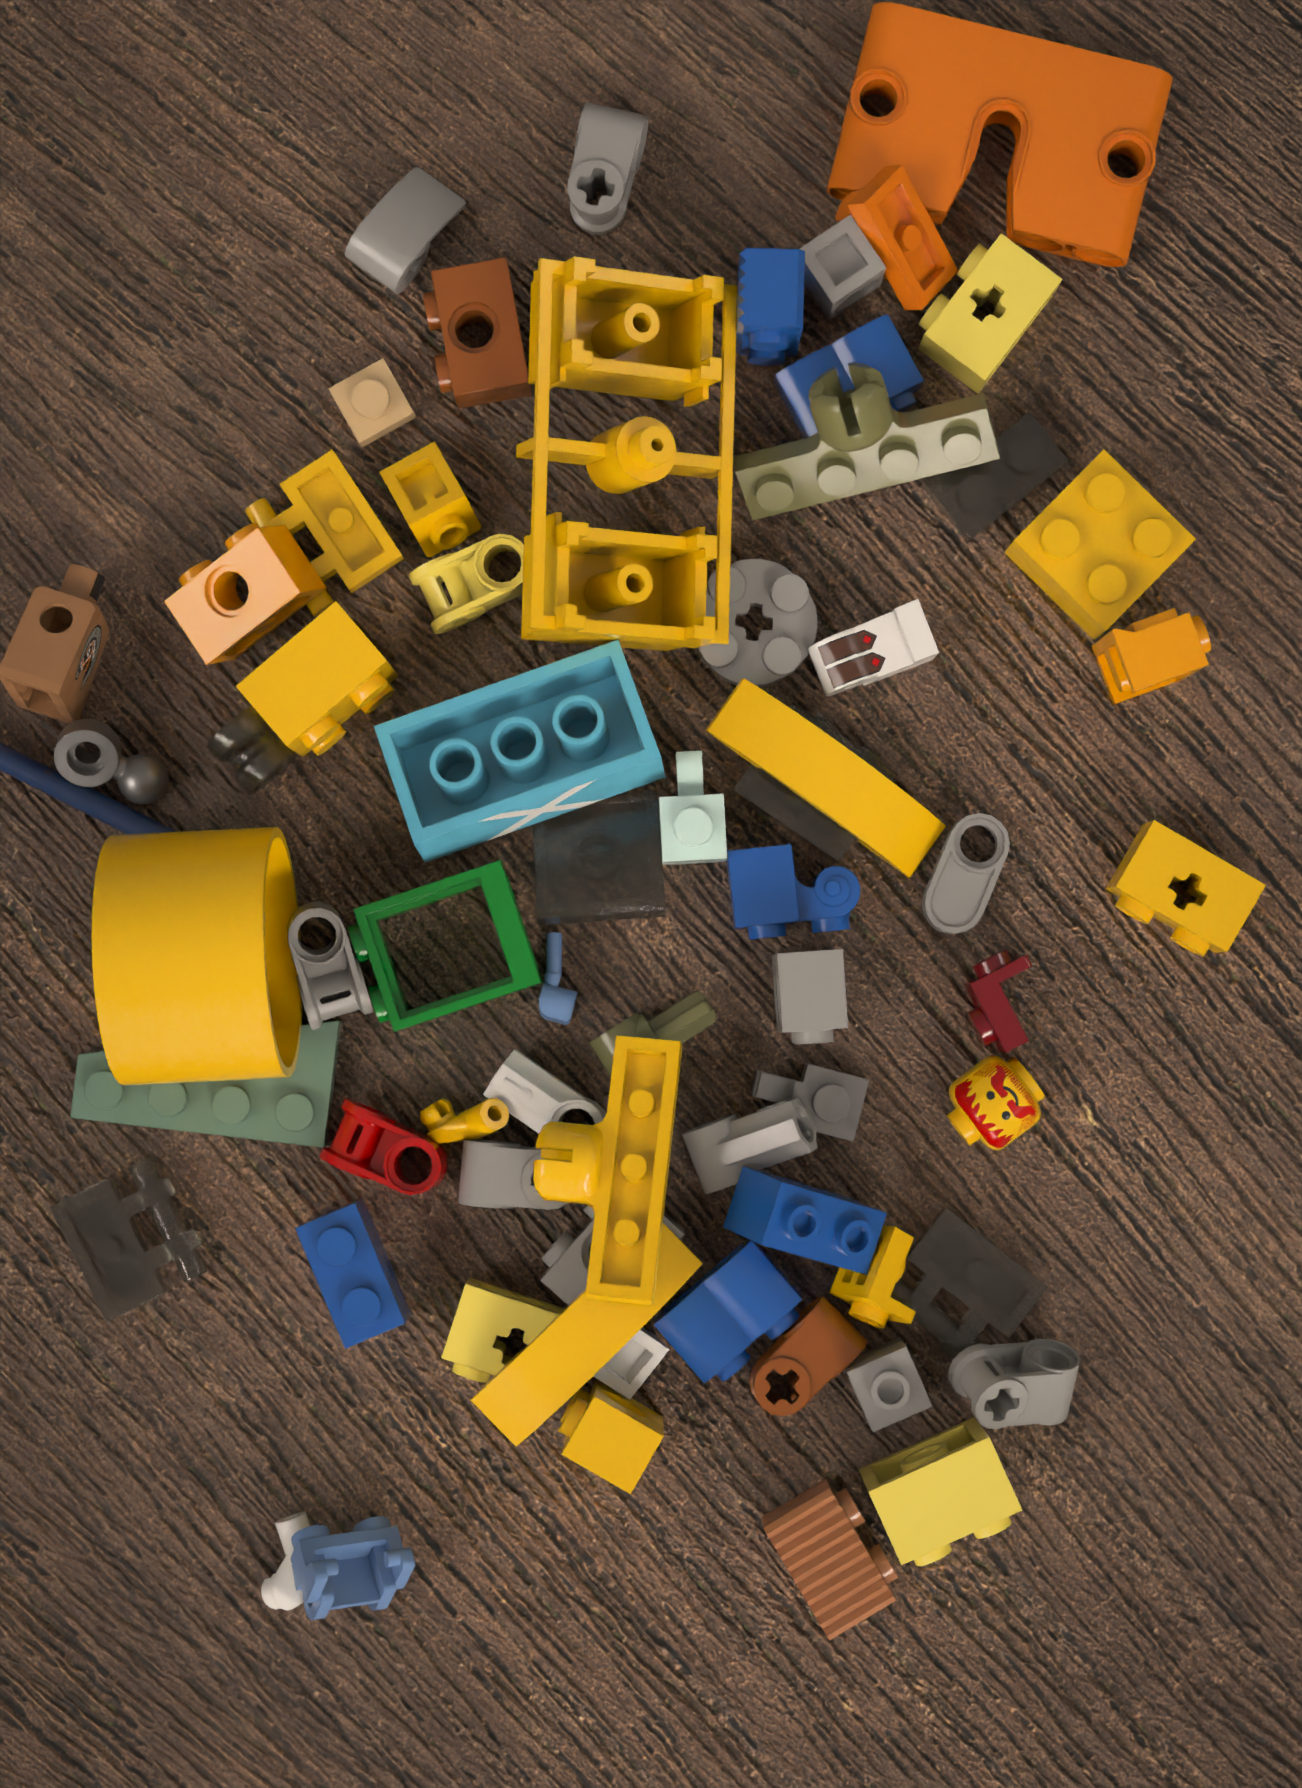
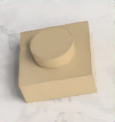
M384 358L328 388L361 448L416 418L414 411Z

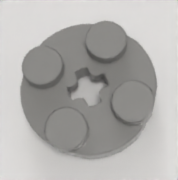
M744 559L730 564L729 644H711L696 648L703 662L722 680L736 686L742 678H745L758 687H766L792 674L808 657V648L814 644L817 633L816 606L809 594L807 584L801 577L793 574L786 567L769 560ZM716 570L707 581L706 616L715 617ZM752 606L762 608V617L772 621V630H762L758 640L754 641L746 639L745 628L736 626L735 623L737 615H747L749 608Z

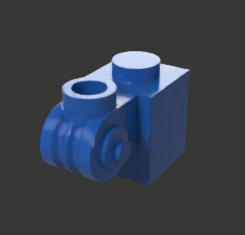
M791 844L727 851L726 862L734 929L747 928L749 940L787 936L786 924L811 921L812 933L850 929V911L855 908L860 897V885L852 871L841 866L825 868L816 876L812 887H807L801 884L795 877Z

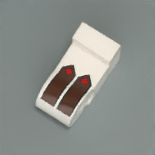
M919 599L899 606L892 612L854 628L832 635L808 648L825 696L841 693L862 684L863 686L869 685L932 661L939 653Z

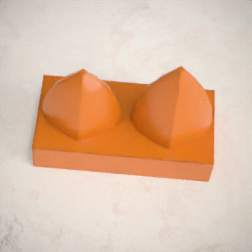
M902 164L884 166L864 188L851 192L840 203L835 219L840 222L847 216H852L886 266L883 280L891 285L905 311L923 310L959 271Z

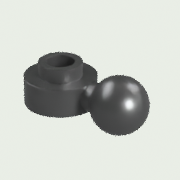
M94 719L76 720L68 724L58 737L54 751V763L62 777L72 784L82 787H95L106 783L112 778L118 782L121 793L128 800L137 804L153 803L166 792L169 776L165 765L158 758L149 754H137L129 758L121 755L120 739L116 732L107 724ZM91 742L96 744L100 751L88 753L82 750L79 744Z

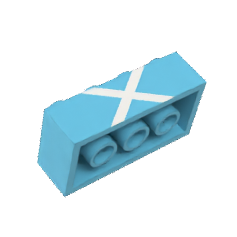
M619 640L374 726L411 838L425 863L666 777L659 749Z

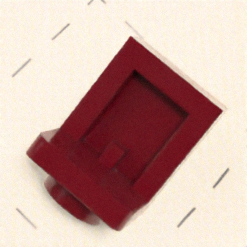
M1002 950L972 966L977 977L963 984L975 1006V1009L967 1012L974 1031L984 1046L994 1042L998 1052L1007 1053L1029 1041L999 984L1033 966L1027 954L1018 955L1011 959L1007 950Z

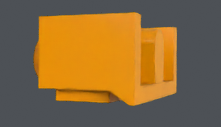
M1172 608L1131 623L1124 630L1115 628L1091 647L1111 701L1115 705L1181 681L1206 667L1209 663L1205 653L1211 651V642L1207 629L1198 615L1191 617L1190 612L1178 616L1176 609Z

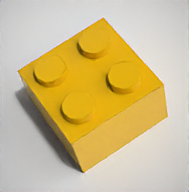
M1103 449L1022 531L1004 553L1095 640L1162 575L1196 538Z
M335 601L237 684L236 687L287 747L302 757L311 750L319 756L345 735L346 730L341 724L361 709L367 715L382 705L394 693L395 690L390 683L399 675L337 601Z

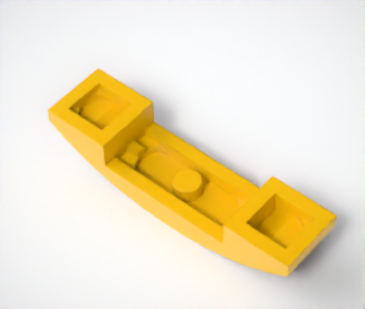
M745 678L740 680L705 730L753 766L766 771L858 838L857 841L906 877H911L946 827L931 812L874 767L816 725Z
M663 1222L654 1305L588 1299L585 1295L586 1289H584L520 1353H517L471 1398V1401L517 1447L588 1382L666 1304L703 1262Z

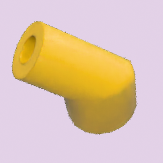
M441 1098L420 1112V1120L429 1131L425 1135L438 1144L458 1142L464 1139H481L503 1128L509 1119L507 1106L497 1098L487 1099L457 1115L453 1110L451 1102Z

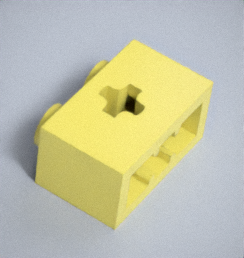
M1002 233L989 250L980 243L975 247L956 274L964 280L963 284L951 300L941 293L918 324L926 330L918 349L977 394H979L1043 310L1062 281V278ZM988 300L996 308L992 315L989 314L981 322L973 316L976 307H981Z
M469 1277L465 1283L441 1358L454 1362L452 1372L474 1381L487 1383L491 1375L495 1376L512 1359L505 1355L506 1344L496 1340L497 1335L508 1337L512 1329L517 1328L525 1332L523 1342L528 1345L565 1308Z

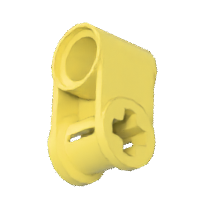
M506 534L489 536L458 552L435 558L409 573L408 577L411 584L420 586L434 617L430 625L434 634L445 633L463 626L480 617L486 611L522 595L524 544L520 540ZM505 551L514 552L519 555L521 567L516 577L507 582H497L490 578L489 564L493 557ZM442 582L445 583L453 603L451 605L442 588Z

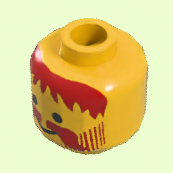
M990 1055L951 1084L949 1096L955 1109L946 1116L969 1146L980 1139L989 1149L999 1151L1037 1124L1041 1116L1038 1102L1045 1095L1033 1077L1015 1057L1006 1062L999 1056Z

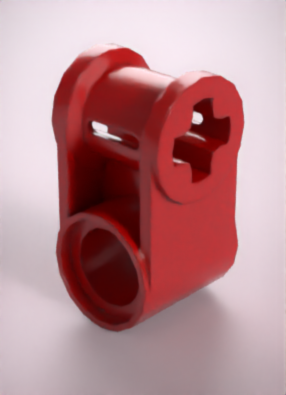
M349 1098L344 1099L341 1108L345 1111V1114L331 1146L322 1148L319 1155L320 1159L348 1173L365 1179H372L408 1195L427 1192L442 1182L446 1176L449 1163L447 1153L441 1144L434 1142L421 1132L398 1123L395 1118L375 1108ZM412 1146L422 1148L431 1158V1173L425 1181L420 1183L408 1179L401 1169L402 1155Z

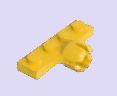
M616 1035L608 1107L603 1121L594 1125L550 1121L542 1126L538 1135L535 1148L541 1149L540 1158L544 1159L533 1162V1181L538 1194L544 1200L586 1204L594 1210L595 1216L585 1292L588 1299L654 1305L682 1055L681 1041Z

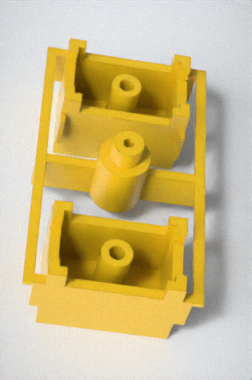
M574 256L567 261L540 258L538 259V269L533 272L530 299L528 384H535L534 436L516 445V458L533 459L531 534L524 537L521 639L597 646L619 640L622 648L670 651L683 647L698 648L711 644H729L737 286L724 284V277L702 275L693 280L595 266L596 259ZM723 301L721 358L712 357L714 304ZM721 381L719 456L676 452L675 439L667 426L661 421L647 416L636 417L608 429L594 437L591 442L548 437L549 391L553 387L676 401L684 397V406L691 407L709 399V386ZM548 461L586 465L587 472L595 485L611 494H623L658 481L667 474L707 479L718 476L717 536L705 535V527L700 526L681 532L680 536L592 528L588 527L589 523L562 522V512H554L546 516ZM716 559L715 617L706 616L707 561Z

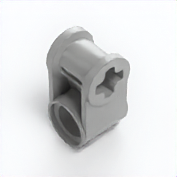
M590 102L585 103L577 130L574 159L567 187L570 199V213L574 223L582 231L591 235H604L614 231L622 223L626 214L634 176L639 170L645 148L649 125L648 115ZM596 190L607 192V196H601L598 205L587 203V199H593Z
M320 901L307 902L298 907L291 915L287 926L288 941L298 974L296 976L298 988L311 1030L321 1028L322 1021L357 1010H360L364 1015L373 1013L359 960L354 958L345 924L340 913L330 904ZM312 917L325 918L335 928L333 940L329 945L320 949H312L305 946L298 937L300 926L304 921Z
M480 1139L463 1140L458 1204L485 1208L512 1209L522 1207L551 1210L559 1209L569 1202L544 1200L535 1189L533 1162L535 1160H544L540 1158L541 1149L520 1146L519 1143Z
M1035 1339L1029 1342L994 1345L976 1344L962 1350L952 1360L948 1370V1380L958 1394L970 1399L973 1415L979 1424L986 1428L1000 1429L1007 1426L1031 1424L1056 1425L1067 1419L1081 1358L1072 1347L1051 1339Z

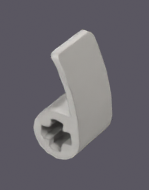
M415 167L377 203L360 223L348 242L344 254L345 258L395 294H400L408 287L422 268L428 256L430 242L465 208L466 202L424 170Z

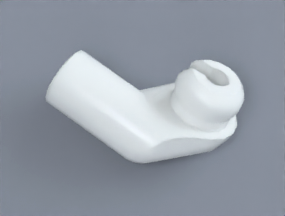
M299 1512L275 1522L286 1556L276 1573L271 1578H266L261 1587L262 1599L269 1608L288 1611L303 1603L302 1590L296 1591L290 1558L294 1551L291 1537L297 1531L310 1526L306 1512Z

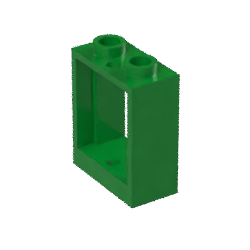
M501 860L353 909L357 924L348 926L351 942L359 962L367 960L371 962L378 984L368 987L370 999L378 1021L383 1023L390 1020L393 1032L401 1031L543 983L504 863ZM482 887L511 976L409 1010L380 921Z

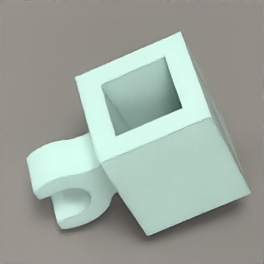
M702 751L676 752L678 796L659 797L662 865L726 862L727 844L724 794L704 795Z

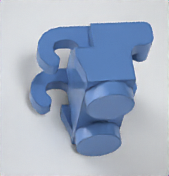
M384 1516L371 1517L359 1522L354 1526L353 1532L330 1535L327 1526L313 1525L297 1531L291 1537L294 1551L290 1559L296 1591L302 1590L305 1611L310 1620L325 1619L329 1610L368 1604L369 1608L373 1611L386 1609L396 1590L405 1587L415 1567L412 1549L410 1547L403 1548L397 1525L391 1526L389 1518Z

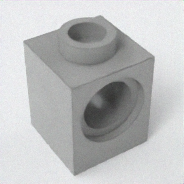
M851 215L800 248V250L805 251L804 286L828 321L881 286L886 266Z
M900 1337L859 1354L845 1369L872 1432L933 1407L907 1346Z

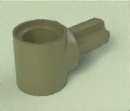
M694 991L648 1021L642 1013L638 1014L637 1012L589 1042V1044L611 1077L616 1035L681 1041V1044L715 1024L717 1017L706 997L700 991Z

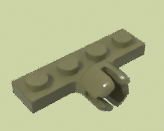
M848 363L855 389L845 392L836 367L828 369L818 376L809 389L808 398L811 404L809 407L817 433L805 439L734 456L735 473L752 521L1000 459L998 443L985 394L982 393L911 412H897L891 406L884 379L876 369L864 363Z

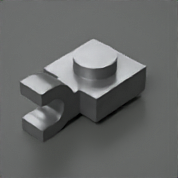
M805 1063L800 1081L757 1070L751 1095L777 1103L799 1097L804 1106L810 1110L818 1133L854 1142L869 1079Z

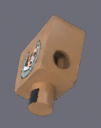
M70 564L59 591L45 586H37L33 590L0 664V680L17 707L68 724L80 720L109 634L107 622L99 606L96 605L106 580L100 573L81 565Z

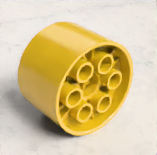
M279 827L111 835L105 840L97 862L93 890L92 968L96 1010L102 1044L110 1070L119 1084L142 1085L291 1077L293 1074L300 1045L302 998L296 980L297 970L289 947L287 926L291 915L298 908L290 853L284 834ZM299 928L298 937H299V939H300V941H301L300 928Z

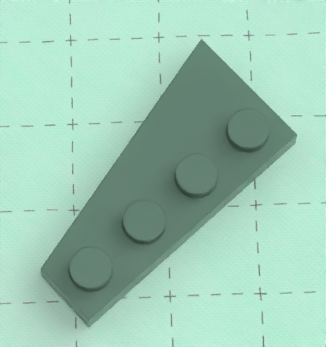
M342 1020L322 1023V1027L316 1030H311L310 1025L301 1026L296 1067L291 1077L121 1085L114 1078L104 1051L78 1054L70 1118L326 1147Z

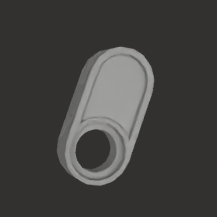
M982 813L968 815L955 823L947 835L923 893L921 903L923 916L931 927L941 933L956 934L966 932L978 923L985 911L1007 858L1010 846L1007 830L992 815ZM969 827H985L994 836L995 851L985 862H973L966 858L961 851V836Z

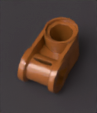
M823 1294L816 1297L799 1313V1318L756 1360L750 1369V1391L760 1406L772 1415L783 1417L795 1414L801 1410L828 1381L845 1370L868 1343V1340ZM775 1370L781 1375L788 1373L790 1370L794 1371L788 1379L794 1389L786 1397L777 1391L769 1397L766 1396L771 1388L766 1377L771 1371Z

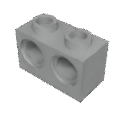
M843 949L771 955L776 1030L782 1033L791 1032V1042L795 1044L834 1042L833 1029L848 1028Z

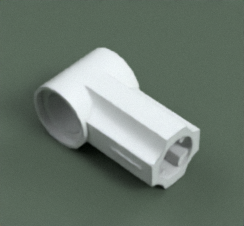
M516 1049L513 1050L501 1065L483 1094L488 1099L497 1098L503 1101L511 1115L538 1134L542 1126L548 1122H562L565 1114L573 1108L587 1111L592 1116L595 1124L603 1121L606 1115L605 1110L596 1101L584 1097Z

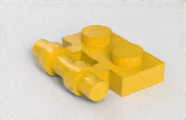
M333 449L279 484L293 506L277 515L267 499L261 498L245 509V513L250 521L257 523L259 527L286 525L293 536L297 531L307 526L324 551L322 555L310 562L323 583L338 573L351 593L404 559ZM324 590L307 603L306 606L312 615L316 617L332 605L334 601L327 590Z

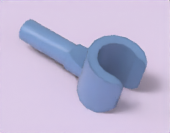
M550 932L546 934V974H544V984L539 997V1012L545 1020L568 1025L572 1017L578 992L559 987L562 976V933Z

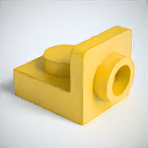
M435 441L380 471L384 482L427 557H432L443 550L458 546L468 536L481 529V524Z
M883 1225L867 1275L839 1267L829 1293L851 1305L849 1315L870 1326L883 1329L887 1321L911 1324L916 1312L890 1296L895 1284L905 1270L906 1257L914 1237L897 1227Z

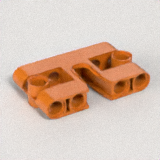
M892 2L876 3L871 8L826 191L833 198L842 201L851 192L864 188L884 166L902 164L934 225L941 226L971 170L982 130L992 124H1002L1011 130L1015 138V148L1006 180V237L1019 246L1096 265L1123 267L1128 263L1148 178L1155 166V150L1173 77L1168 72L1154 66L903 4ZM880 94L891 102L893 111L883 117H874L864 111L860 101L865 96ZM1123 154L1130 157L1135 163L1137 175L1131 178H1121L1115 175L1109 168L1108 156Z

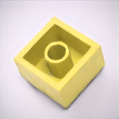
M975 1417L859 1469L901 1565L914 1560L916 1566L933 1563L952 1551L950 1543L974 1533L976 1539L995 1535L1012 1524L1009 1516L1022 1511L992 1441Z

